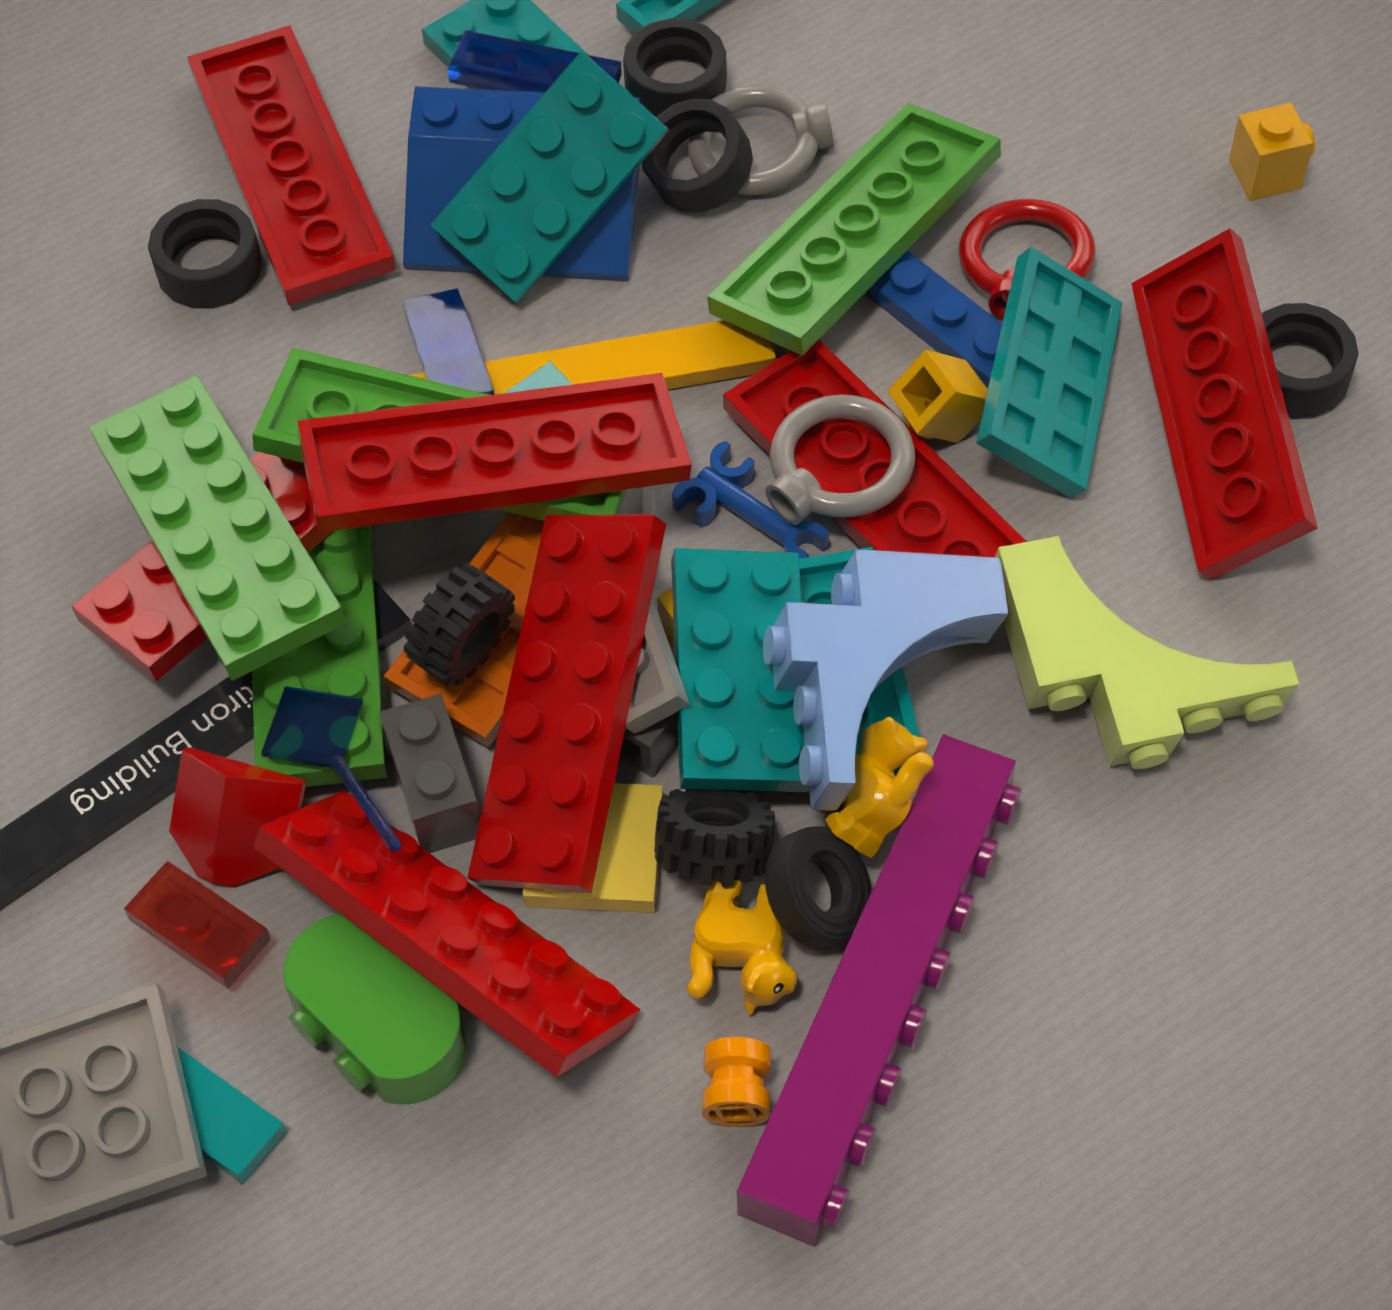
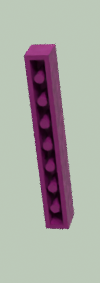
M944 734L932 757L934 766L920 783L911 803L909 813L901 825L737 1189V1215L815 1247L823 1227L835 1229L841 1219L850 1193L849 1189L841 1186L850 1164L861 1168L868 1156L876 1133V1128L869 1126L868 1122L876 1104L888 1107L894 1095L902 1068L893 1064L902 1044L913 1048L919 1037L927 1010L918 1006L926 988L938 990L943 981L951 958V952L945 951L943 948L951 931L959 934L963 933L975 902V897L967 894L975 876L986 879L999 842L991 840V837L998 822L1009 825L1021 795V788L1012 786L1016 760Z

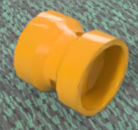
M747 1037L718 1038L704 1046V1072L711 1079L710 1086L703 1091L702 1116L709 1122L729 1127L755 1126L766 1122L770 1118V1092L764 1088L763 1079L771 1073V1047L765 1042Z

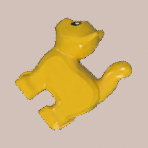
M891 717L871 724L864 729L861 735L860 753L855 756L856 783L838 809L834 810L837 813H832L825 818L831 831L838 838L853 846L857 851L873 858L884 843L886 835L898 827L908 815L912 802L911 797L918 789L923 778L934 766L933 758L924 752L928 741L912 735L906 727ZM901 767L895 777L894 770ZM822 810L826 814L832 812V810Z
M734 880V886H722L720 881H712L706 893L703 909L699 913L694 926L689 956L692 979L686 987L687 993L693 999H701L709 992L714 979L712 966L743 967L740 978L741 991L744 997L746 1013L752 1016L758 1006L773 1005L784 995L793 993L797 985V971L791 968L782 956L785 944L784 929L771 910L765 885L761 884L759 886L755 907L753 909H744L737 907L738 902L734 900V898L740 895L741 881Z

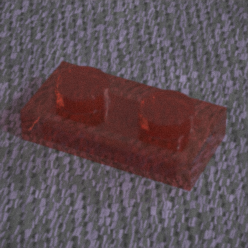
M168 860L124 908L131 922L227 989L230 988L271 940L266 927Z

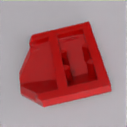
M186 747L182 750L169 832L197 877L212 884L235 887L280 868L253 846L262 825L302 808L307 780Z

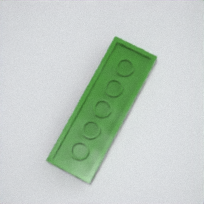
M906 104L707 296L709 314L803 355L1001 157V139L913 104Z
M292 348L252 434L253 451L304 463L298 439V420L481 397L490 394ZM626 490L493 509L543 521L546 515H618Z
M197 375L88 427L97 447L232 681L347 623L341 605Z
M371 525L335 530L308 552L341 605L347 623L252 671L255 766L307 780L306 787L387 777L385 733L379 713L383 711ZM286 690L364 702L359 719L353 717L345 718L346 711L295 703L284 735L269 752L277 757H288L294 755L299 750L332 756L336 746L339 749L348 750L341 770L262 757Z

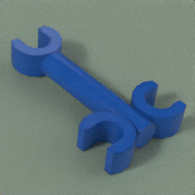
M726 441L717 444L712 449L710 467H704L697 477L690 478V481L679 482L672 492V508L677 512L689 501L702 502L696 509V524L701 528L709 525L715 519L718 501L782 544L784 552L799 553V559L809 557L806 551L798 547L802 544H812L823 552L828 548L829 534L825 527L811 521L800 522L797 525L790 524L782 519L773 509L742 489L752 482L755 474V463L752 458L748 457L738 467L729 468L724 466L731 459V444Z

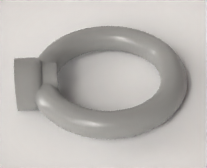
M766 85L738 87L712 99L727 107L731 113L753 107L773 109L787 116L794 126L797 143L791 155L774 168L750 173L749 178L738 192L739 195L766 194L791 184L809 168L818 149L833 147L832 129L826 103L807 106L794 94ZM703 132L688 138L689 157L700 176L712 169L718 162L710 150L709 142L712 132Z
M831 395L809 401L792 411L776 430L770 449V463L775 480L766 487V496L775 512L786 522L793 525L799 524L812 512L842 518L862 516L875 512L895 500L905 489L911 478L915 465V448L909 430L902 420L887 407L864 397ZM839 418L858 420L874 427L886 439L891 450L890 466L886 474L876 484L862 491L854 493L824 491L817 479L809 471L803 468L797 469L794 451L799 438L809 428L826 420Z

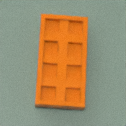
M508 512L469 563L512 591L511 593L515 596L513 601L515 605L514 613L508 617L511 622L507 630L501 633L500 638L502 640L497 648H492L489 652L488 660L483 665L479 664L476 673L470 678L465 677L462 684L457 686L453 684L450 687L406 657L407 653L403 650L384 675L388 687L413 702L441 694L451 725L488 748L499 733L544 525L543 520Z

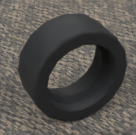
M669 18L648 24L635 32L625 46L623 57L625 89L634 97H639L640 103L655 117L672 105L686 100L714 99L725 92L727 82L726 50L721 38L708 26L690 19ZM669 58L690 59L706 68V71L700 76L682 83H663L650 78L644 73L651 65Z
M690 99L672 105L656 117L670 131L643 160L642 169L667 204L681 211L701 213L722 206L738 194L749 178L753 154L749 138L727 107L710 99ZM703 132H718L726 139L724 153L717 164L708 172L689 180L673 179L667 171L670 158L681 143L691 136Z
M196 199L179 204L162 215L150 232L148 251L160 288L177 303L191 308H215L229 304L247 293L260 276L262 256L250 217L236 205L219 199ZM223 238L238 245V248L230 258L217 266L207 269H186L173 263L174 258L181 249L201 239Z
M1308 303L1281 304L1264 311L1262 317L1270 347L1286 342L1302 343L1312 346L1326 355L1333 365L1330 373L1317 378L1300 379L1285 375L1277 370L1288 416L1291 418L1314 417L1332 410L1346 396L1359 355L1356 337L1343 319L1328 309Z

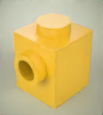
M1292 102L1238 115L1229 162L1249 201L1302 189L1309 158L1315 152L1313 131L1308 123H1302Z
M925 349L887 392L905 416L909 426L917 434L925 439L937 438L959 443L982 419L988 389L966 360Z

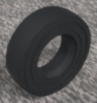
M814 826L788 834L775 844L768 856L765 867L766 894L775 918L787 934L799 943L809 947H829L849 940L871 894L869 875L858 851L850 844L838 838L831 831V828ZM809 863H814L821 869L829 884L831 904L827 911L819 908L809 892L806 881V869Z

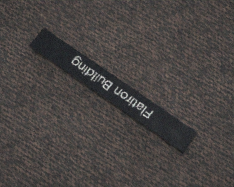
M374 579L378 641L381 652L406 635L407 630L412 625L410 618ZM252 671L233 681L228 676L0 829V911L176 791L183 749L190 747L227 757L254 738Z

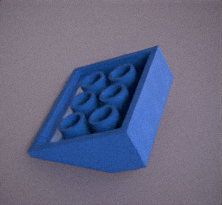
M415 86L408 133L403 248L404 269L482 273L430 224L544 95L543 92ZM634 97L638 102H640L639 97ZM640 165L542 277L614 281L629 280Z

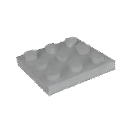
M157 982L0 1036V1240L8 1246L207 1176L165 992Z

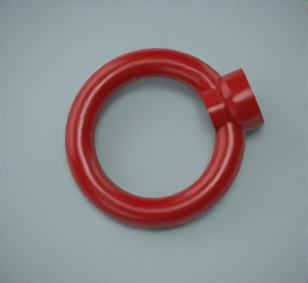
M1014 199L995 204L983 210L965 227L958 246L960 264L970 281L984 292L990 294L988 306L991 313L1002 321L1004 319L1014 269L1007 270L1003 274H999L991 269L981 255V246L985 238L1001 226L1015 222L1030 221L1047 224L1060 230L1070 240L1073 248L1072 257L1065 267L1084 279L1089 274L1096 254L1094 237L1087 224L1066 207L1040 199Z

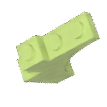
M1059 536L998 547L995 558H1001L1008 615L1003 623L1028 709L1048 705L1051 711H1063L1081 705L1089 697L1110 767L1131 763L1133 769H1146L1167 761L1169 755H1171L1184 734L1183 727H1185L1187 733H1200L1219 726L1223 719L1245 715L1248 721H1258L1275 716L1283 711L1284 705L1299 686L1292 661L1272 664L1217 662L1191 656L1169 648L1143 635L1115 615L1087 587L1070 562L1062 547Z

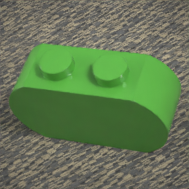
M342 914L323 918L311 924L298 935L288 950L283 968L285 988L294 1012L289 1016V1020L300 1035L312 1046L316 1047L323 1041L338 1056L333 1060L334 1065L356 1090L361 1091L368 1085L384 1102L406 1105L428 1100L441 1093L453 1082L461 1070L466 1054L465 1032L461 1023L458 1004L453 998Z

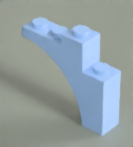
M855 549L843 571L834 576L831 589L832 605L786 602L774 625L766 628L763 639V658L766 665H773L775 690L795 691L793 703L794 720L797 725H803L805 745L800 753L799 776L803 785H809L811 809L837 810L855 785L857 734L866 704L871 693L878 685L896 670L930 652L955 645L988 643L1008 615L1001 558Z

